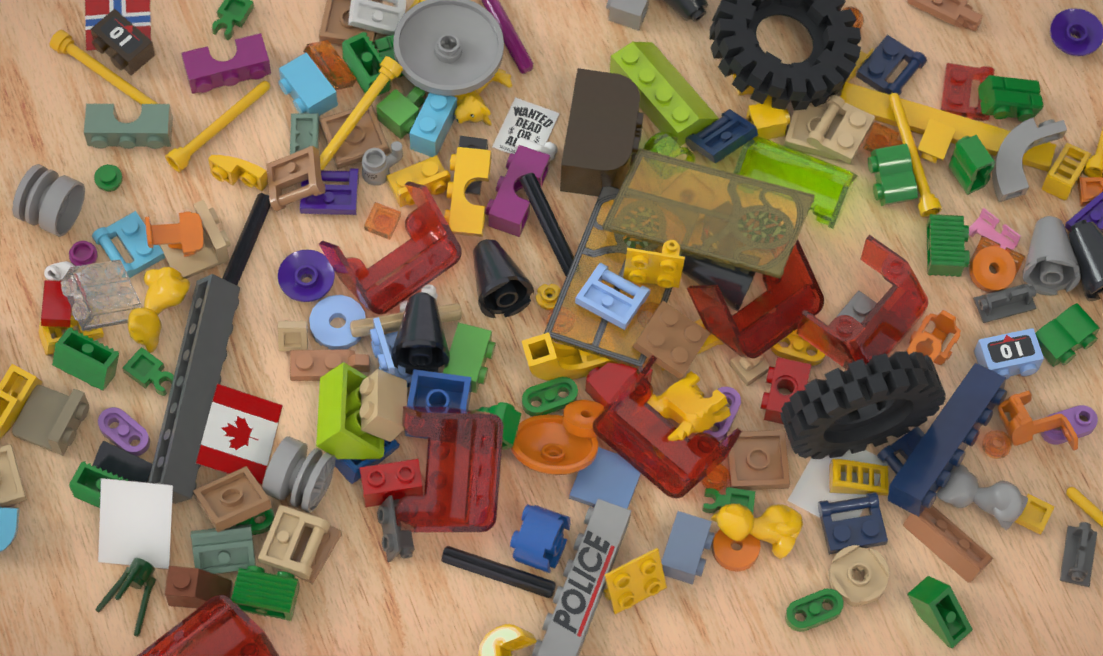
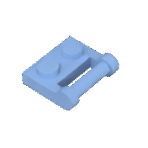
M599 263L576 296L575 303L625 330L641 305L647 300L651 289L643 285L639 287L608 270L609 267L605 264ZM604 280V281H606V282L612 284L613 286H615V287H617V288L623 290L624 292H626V293H628V294L634 296V298H633V299L629 298L628 296H626V295H624V294H622V293L616 291L615 289H613V288H611V287L605 285V284L602 283L601 281Z

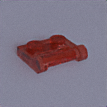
M947 63L940 110L972 120H989L990 115L982 114L979 94L977 107H970L969 103L972 80H978L981 84L989 75H995L994 68L989 66L977 68Z

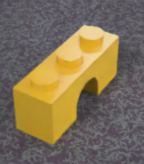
M751 86L743 93L737 89L738 96L752 94L754 88ZM768 95L763 104L758 103L748 106L746 120L755 125L758 131V135L752 139L753 142L785 136L787 125H790L789 112L787 109L772 108V96Z
M457 147V153L451 154L450 171H455L454 181L448 182L447 198L451 199L450 210L446 209L444 215V226H448L450 234L483 237L486 208L485 206L469 203L466 200L465 192L467 187L475 181L489 182L492 159L491 150Z

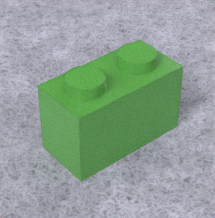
M458 322L449 351V364L444 368L443 373L471 377V392L477 393L479 384L484 385L488 368L485 367L487 358L492 359L496 342H492V331Z

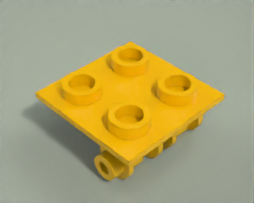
M675 240L666 241L663 245L662 253L627 248L623 278L637 284L650 283L657 284L663 288H679L685 257L679 256L680 245Z
M658 548L604 575L607 588L603 590V593L608 601L611 600L614 614L629 609L634 604L667 588Z

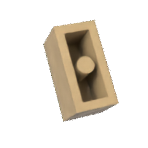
M377 369L369 377L365 378L360 386L361 409L359 414L361 417V431L391 442L407 428V381Z

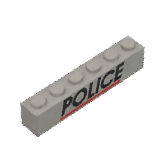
M600 499L597 500L594 508H588L584 519V524L588 526L584 534L579 533L574 545V550L577 551L574 561L569 559L563 574V576L567 577L564 587L558 586L553 599V603L557 604L553 614L548 612L542 630L546 631L543 641L537 640L532 656H579L606 585L604 575L609 573L613 567L630 522L631 510Z

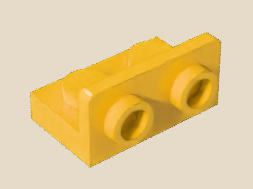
M437 155L386 175L387 182L400 208L405 205H415L423 198L432 194L439 195L445 192L448 188V182H451L449 171L444 170Z

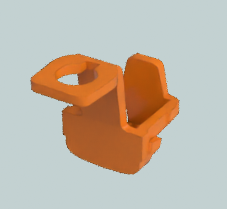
M190 211L179 213V223L151 225L150 217H145L148 247L153 248V245L168 244V247L171 249H182L184 257L195 255L204 246L203 225L199 214Z
M942 310L938 315L932 313L926 315L919 329L914 331L910 337V345L907 349L908 354L914 351L920 352L924 356L928 355L932 362L938 365L944 364L951 357L953 352L950 350L960 337L961 330L956 326V317L945 310ZM933 321L935 323L933 332L930 334L924 331L929 322ZM949 333L955 334L944 352H942L941 345Z
M1030 391L1014 394L998 406L999 417L1014 446L1033 440L1034 434L1061 427L1072 450L1078 449L1077 434L1063 414H1055L1038 420H1032L1024 407L1025 404L1032 400ZM1005 412H1009V415L1012 418L1010 422L1007 419Z

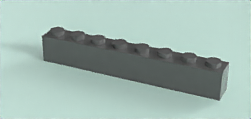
M214 274L196 282L148 483L173 485L172 503L174 504L192 499L194 495L193 490L197 487L196 477L201 465L196 464L216 386L221 383L220 374L223 362L227 357L228 339L232 334V322L235 311L239 306L238 296L241 287Z

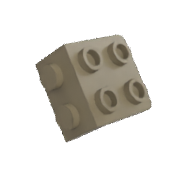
M37 385L12 428L13 435L64 456L68 446L75 439L80 423L89 412V403L85 393L73 389L71 395L67 396L45 386Z

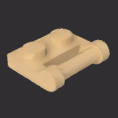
M832 95L827 102L828 108L816 129L808 135L807 142L811 146L851 164L874 123L875 116L846 103L837 95ZM839 113L844 117L832 139L828 140L824 135L836 114Z
M279 505L258 557L259 562L293 573L300 578L309 579L312 573V562L322 537L328 533L331 524L325 519ZM307 526L313 530L299 563L293 561L292 558L304 528Z

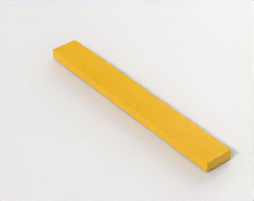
M848 82L844 84L840 97L846 103L875 116L876 121L898 127L889 102L890 95ZM900 98L910 130L919 134H924L929 120L933 119L956 128L950 143L956 144L958 140L965 136L972 137L977 135L989 154L996 156L1002 142L1011 132L1010 130ZM1048 142L1029 149L1023 155L1022 164L1048 172L1057 144Z

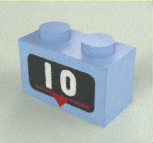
M1034 328L979 339L974 349L979 365L1006 377V380L1014 375L1030 376L1036 373L1044 360Z

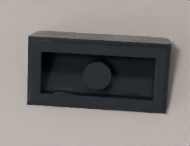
M103 441L92 466L96 465L97 469L101 468L102 471L107 470V473L112 472L113 476L117 474L118 478L123 477V480L128 479V481L148 483L153 464Z

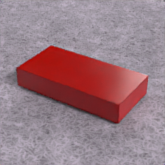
M44 280L41 326H71L73 281Z

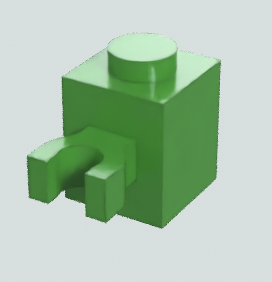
M416 86L405 97L395 89L376 105L378 120L399 139H402L407 133H410L419 114V107L426 100L423 98L425 91Z

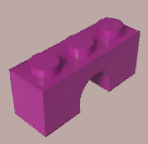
M259 33L235 39L237 52L228 61L215 60L210 55L208 46L182 52V59L191 93H206L214 88L234 86L242 81L258 80L266 75H270V62L262 34Z
M522 145L518 146L515 154L511 153L506 163L508 171L505 177L500 176L496 186V192H498L495 200H489L485 212L488 215L489 227L517 237L521 236L530 215V201L522 199L515 194L523 188L520 179L528 173H534L542 187L550 169V155Z

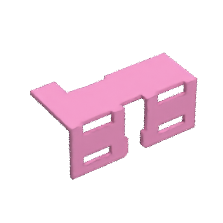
M983 207L979 218L969 227V235L973 237L978 233L988 240V243L992 246L1001 247L1010 253L1018 245L1021 236L1006 224L1003 225V231L999 234L994 229L1000 220Z

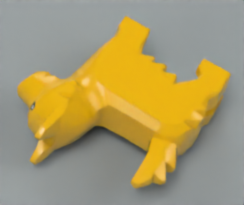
M498 69L494 77L479 89L462 95H454L453 97L457 98L458 106L454 112L456 121L459 124L466 121L473 123L483 121L486 125L491 126L492 123L488 117L491 115V112L479 94L492 81L512 88L511 75L507 74L505 70Z
M690 371L684 379L674 383L661 395L656 396L649 392L642 393L637 399L638 405L631 414V417L639 418L640 420L635 428L636 432H643L660 421L671 418L679 423L680 426L668 436V440H683L692 433L709 430L715 423L731 416L730 409L725 406L728 404L727 398L717 389L713 391L712 397L703 398L704 393L697 385L700 378Z

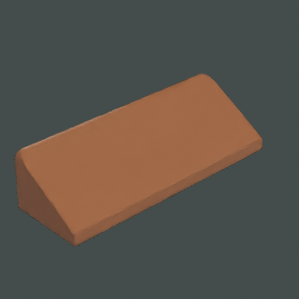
M933 505L930 509L925 507L919 517L911 513L903 523V526L968 583L972 582L993 560L990 554Z

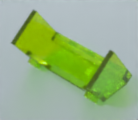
M761 137L752 138L742 147L732 175L740 179L814 198L810 209L817 216L816 220L828 225L832 229L839 222L857 179V174L850 170ZM738 184V190L748 195L764 191ZM769 193L782 199L793 202V200L788 196L780 195L777 193Z

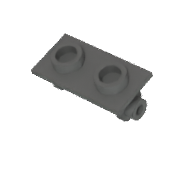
M1028 284L973 298L983 323L1036 309L1032 298L1036 296V290L1033 285L1028 286Z
M389 496L379 506L377 518L378 522L382 524V548L386 552L387 561L391 562L398 554L403 559L412 557V552L415 548L411 530H401V527L410 526L408 506L404 504L403 499L393 500L392 496Z
M1081 522L1079 527H1067L1060 581L1090 587L1097 532L1091 529L1090 523Z

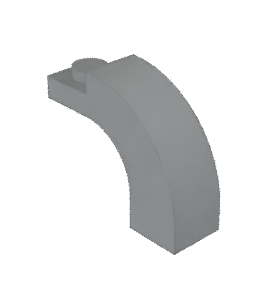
M1031 118L1016 126L1006 136L994 160L995 167L992 170L993 187L998 202L1026 194L1029 185L1022 167L1023 155L1035 146L1063 138L1067 131L1064 120L1055 122L1054 119L1040 123L1037 128L1034 118Z

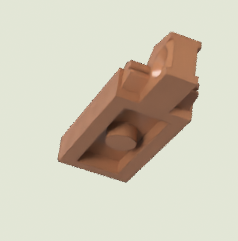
M907 0L908 4L953 26L956 25V27L960 28L963 26L975 32L981 24L983 15L972 10L973 7L968 4V0Z
M348 349L290 350V380L320 381V377L343 362L359 372H370V355L355 354V351H348Z

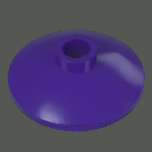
M1071 8L1061 11L1054 17L1050 25V36L1055 46L1064 53L1073 56H1086L1092 54L1101 46L1103 42V26L1100 20L1092 13L1083 9Z
M299 250L290 254L282 261L278 270V283L281 290L289 298L299 302H312L322 298L330 291L335 279L334 267L331 261L324 254L315 250ZM306 277L312 279V281L308 283L302 282V280Z

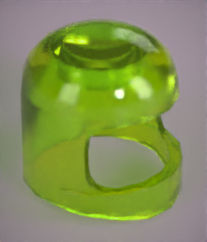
M659 132L648 139L643 148V153L673 160L681 154H687L684 164L691 166L696 161L695 155L687 147L679 146L677 144L678 138L670 132ZM644 158V161L662 181H667L675 175L684 174L688 171Z

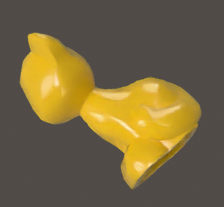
M163 267L159 270L151 269L145 272L143 280L149 288L144 300V308L133 309L128 315L130 337L136 343L144 345L149 353L154 352L159 343L162 324L158 315L164 309L180 304L190 288L189 280L183 278L182 274L172 267Z
M728 504L711 517V520L717 522L721 531L732 540L742 541L751 534L759 540L771 543L772 551L779 559L787 556L792 550L803 526L801 514L783 504L771 505L757 518H754L752 512L746 506Z

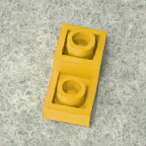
M211 155L208 158L210 172L220 182L226 181L234 185L240 178L246 186L250 188L256 187L260 191H263L268 185L267 171L258 165L225 155Z

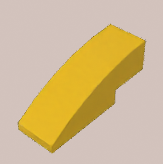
M11 364L0 383V439L18 419L33 389L37 385L42 384V381L36 376L14 364Z

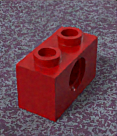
M777 357L775 367L769 366L766 383L771 384L770 392L763 393L760 409L766 410L764 420L783 424L780 415L782 412L781 408L785 402H790V397L796 391L806 390L804 385L808 384L811 364ZM778 389H788L791 394L783 395Z
M418 459L360 467L365 508L379 506L389 496H392L393 500L403 499L404 502L424 499Z

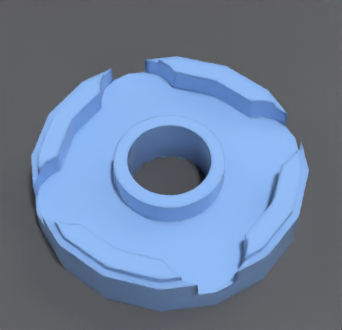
M343 295L328 296L320 300L312 309L309 318L311 334L317 343L328 347V349H348L361 340V337L352 336L350 322L365 319V311L360 303L351 297ZM334 318H343L346 321L345 325L341 328L332 327L330 322Z

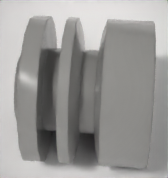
M40 164L34 165L26 172L16 190L12 208L15 218L26 221L33 226L39 224L41 229L61 237L72 228L80 214L85 198V186L80 181L66 175L59 177L56 171L48 170L45 166Z
M288 436L281 441L270 460L262 489L267 495L281 501L285 500L291 493V505L298 507L301 504L302 510L310 513L318 506L329 488L336 459L330 453H325L322 456V451L318 448L313 449L307 456V444Z

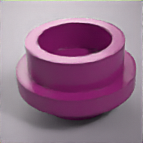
M87 241L76 242L69 251L71 263L78 268H88L98 258L96 247Z

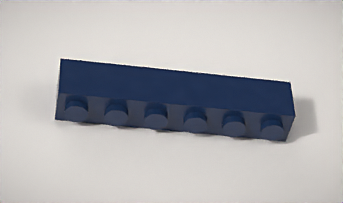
M977 363L972 366L890 483L889 502L918 517L925 507L931 508L936 499L938 488L946 486L951 477V469L954 466L959 467L964 459L967 446L972 447L975 444L980 433L978 431L980 427L988 425L993 415V408L995 405L999 406L1004 401L1007 395V391L1004 390L1006 377Z

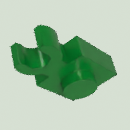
M224 0L217 10V17L220 19H217L212 24L213 34L216 35L222 28L227 29L224 36L226 40H230L234 33L233 26L236 25L242 28L254 8V2L251 0Z
M142 347L122 368L125 374L145 389L150 383L154 384L156 392L161 396L167 394L165 388L160 386L161 383L169 381L172 384L174 377L170 372H161L165 368L163 362Z
M726 487L725 495H722L716 489L707 488L705 489L704 497H711L715 502L713 504L704 503L702 511L714 513L725 505L741 504L749 508L753 514L756 491Z

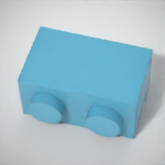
M307 52L279 68L280 80L278 84L285 95L290 94L294 99L293 104L300 114L319 113V116L338 106L336 90Z
M433 93L428 94L409 133L411 150L430 157L438 155L455 120L456 97Z

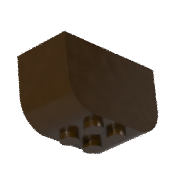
M577 69L561 163L560 191L598 197L602 187L612 186L622 190L630 173L631 166L634 165L639 153L644 113L639 112V90L635 83L626 76L616 73Z

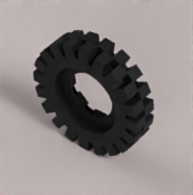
M721 0L712 19L713 23L710 27L709 39L714 40L710 47L714 59L722 58L718 66L725 77L736 74L732 83L736 89L743 93L751 86L754 88L750 99L763 104L769 95L772 96V108L785 110L791 101L795 111L806 110L810 103L814 107L826 103L829 96L836 95L841 90L860 56L861 47L857 46L861 40L860 28L853 27L857 19L851 9L840 11L846 2L845 0ZM774 15L788 16L797 20L811 35L813 42L811 55L803 62L781 63V59L767 51L765 53L759 46L756 36L759 23L765 18Z
M907 351L895 352L888 358L887 353L872 356L867 364H864L863 359L849 363L848 370L844 372L836 368L825 373L826 380L814 379L804 385L806 390L796 391L790 397V402L784 403L780 415L795 454L798 453L803 458L811 456L812 459H823L827 455L830 458L842 457L849 449L851 454L864 451L867 445L873 443L874 447L887 443V437L889 436L898 438L910 432L908 427H919L927 421V416H934L940 410L939 406L944 404L946 394L932 359L928 355L924 356L923 353L915 351L911 354H908Z

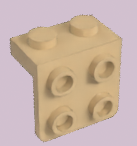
M204 200L194 203L195 213L199 214L203 225V249L195 255L184 257L182 249H171L168 247V244L160 245L169 266L179 271L183 278L186 279L230 260L227 247L231 246L225 230L219 231L216 225L220 223L213 207L208 209Z

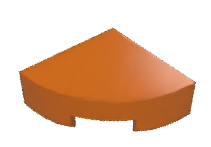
M1079 177L1077 184L1080 206H1086L1103 192V177Z

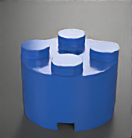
M527 504L521 518L523 521L520 531L515 530L510 541V547L514 548L513 558L516 562L551 573V568L555 569L566 546L567 539L564 538L563 532L564 529L570 530V517L537 505Z

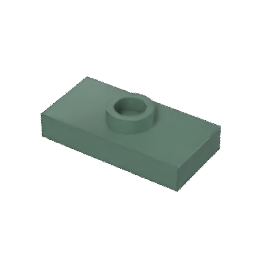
M319 113L291 114L290 154L310 146H314L319 150Z

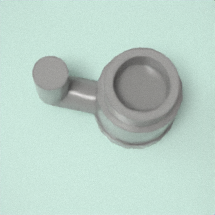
M395 141L392 143V153L388 156L379 148H371L364 153L362 158V176L365 182L377 186L387 181L386 175L390 174L389 168L403 157L402 144Z

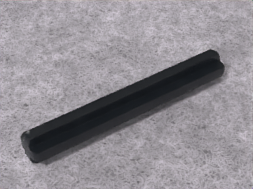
M528 173L521 177L520 182L567 277L574 259L573 253L535 174ZM577 266L575 274L580 271L579 266Z
M263 193L257 195L222 279L234 285L239 283L270 209L269 195Z
M446 546L442 553L443 563L546 598H551L554 594L556 583L546 578L451 546Z

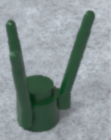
M134 558L130 567L126 568L120 579L96 607V612H100L114 595L116 600H120L129 586L135 589H141L142 586H145L134 631V636L138 637L143 625L151 590L156 582V579L152 577L155 571L154 566L143 559Z

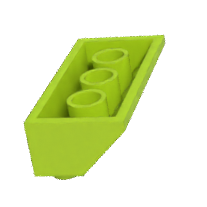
M631 42L611 55L609 72L626 76L635 83L640 93L639 107L675 149L686 143V137L692 133L697 134L719 119L653 42Z

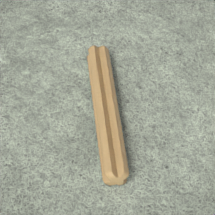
M460 304L438 306L442 323L461 319L462 310ZM404 312L377 316L380 319L383 332L399 330ZM377 317L351 321L350 331L352 336L370 335L369 330L374 328L373 319Z

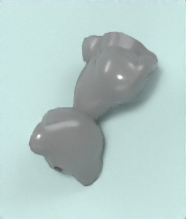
M961 464L959 467L954 466L951 469V477L948 483L937 492L938 498L951 503L956 508H964L975 502L983 511L994 515L1005 530L1009 529L1013 522L1018 519L1028 502V498L1021 495L1019 489L1008 481H999L990 487L979 488L976 476Z

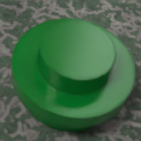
M107 164L96 170L94 180L98 188L111 192L121 185L123 176L117 166Z

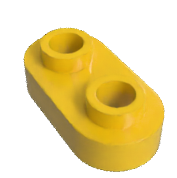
M789 327L777 328L771 335L770 348L779 357L811 364V366H816L825 359L827 345L818 336ZM786 342L789 346L782 347L779 343ZM813 350L816 355L811 356L806 351Z

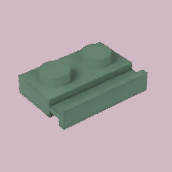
M251 524L232 526L220 532H217L215 528L191 531L195 568L217 574L238 571L239 568L247 569L248 566H256Z

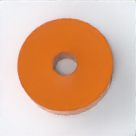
M988 246L978 251L972 257L969 264V274L973 283L979 289L986 292H996L1003 290L1012 283L1016 274V265L1010 253L1005 249L997 246ZM989 265H993L996 268L995 274L990 272Z
M577 400L569 403L564 408L562 422L564 428L571 434L579 437L593 438L604 434L608 430L610 413L605 406L598 402Z
M719 529L713 540V556L717 563L727 570L744 571L753 566L757 561L760 553V540L749 534L742 541H735ZM739 544L742 549L739 551L733 550L731 545Z

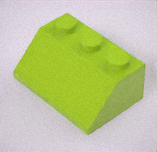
M344 362L320 377L316 447L334 455L337 459H381L384 457V439L361 431V417L359 414L361 409L360 386L367 376Z

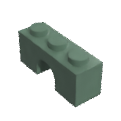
M86 104L84 135L87 145L100 149L107 146H120L126 149L134 147H150L153 149L171 147L173 116L170 104H142L139 118L131 123L118 121L114 104Z

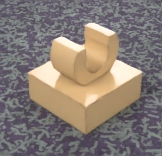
M278 321L279 351L308 350L307 321Z
M754 345L730 361V366L746 386L768 373L770 366Z

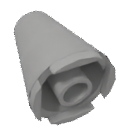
M1046 216L1035 224L1023 270V280L1028 286L1033 285L1036 293L1041 295H1057V291L1066 289V292L1071 291L1079 284L1081 278L1080 268L1063 222L1059 218Z

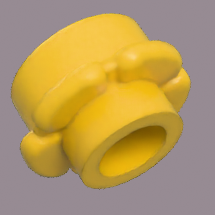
M553 283L541 285L537 289L536 302L545 310H553L561 288Z

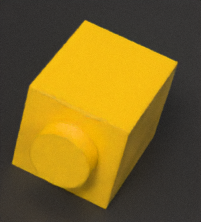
M930 119L917 149L918 152L922 153L920 158L935 164L937 159L943 161L956 128Z

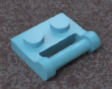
M136 211L108 227L97 229L92 234L96 244L102 246L116 267V274L122 281L133 277L165 258L164 252L159 245H153V248L148 247L146 225ZM116 236L119 238L133 259L132 263L125 262L111 241L112 238Z

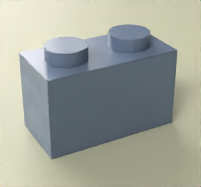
M680 511L677 512L661 561L664 576L692 585L696 575L702 576L706 559L701 557L704 548L710 550L715 533L710 532L712 521Z

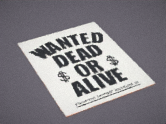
M515 97L492 148L509 154H515V144L520 137L544 146L560 113Z

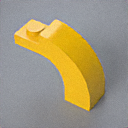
M549 332L521 341L531 373L542 380L550 381L559 377H568L572 380L587 377L589 372L596 367L602 368L607 363H618V359L579 346L555 343L551 340ZM610 333L604 334L598 347L615 352ZM594 338L581 342L592 345Z

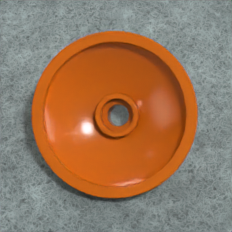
M538 415L519 423L511 451L522 464L536 472L548 475H568L588 467L595 460L598 452L597 437H579L568 432L563 426V416Z

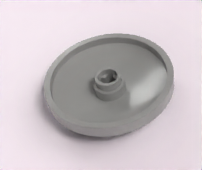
M425 0L409 9L400 19L394 34L393 50L395 61L403 67L402 74L412 84L429 93L454 96L475 91L494 77L502 62L504 39L502 30L493 15L484 7L471 0Z

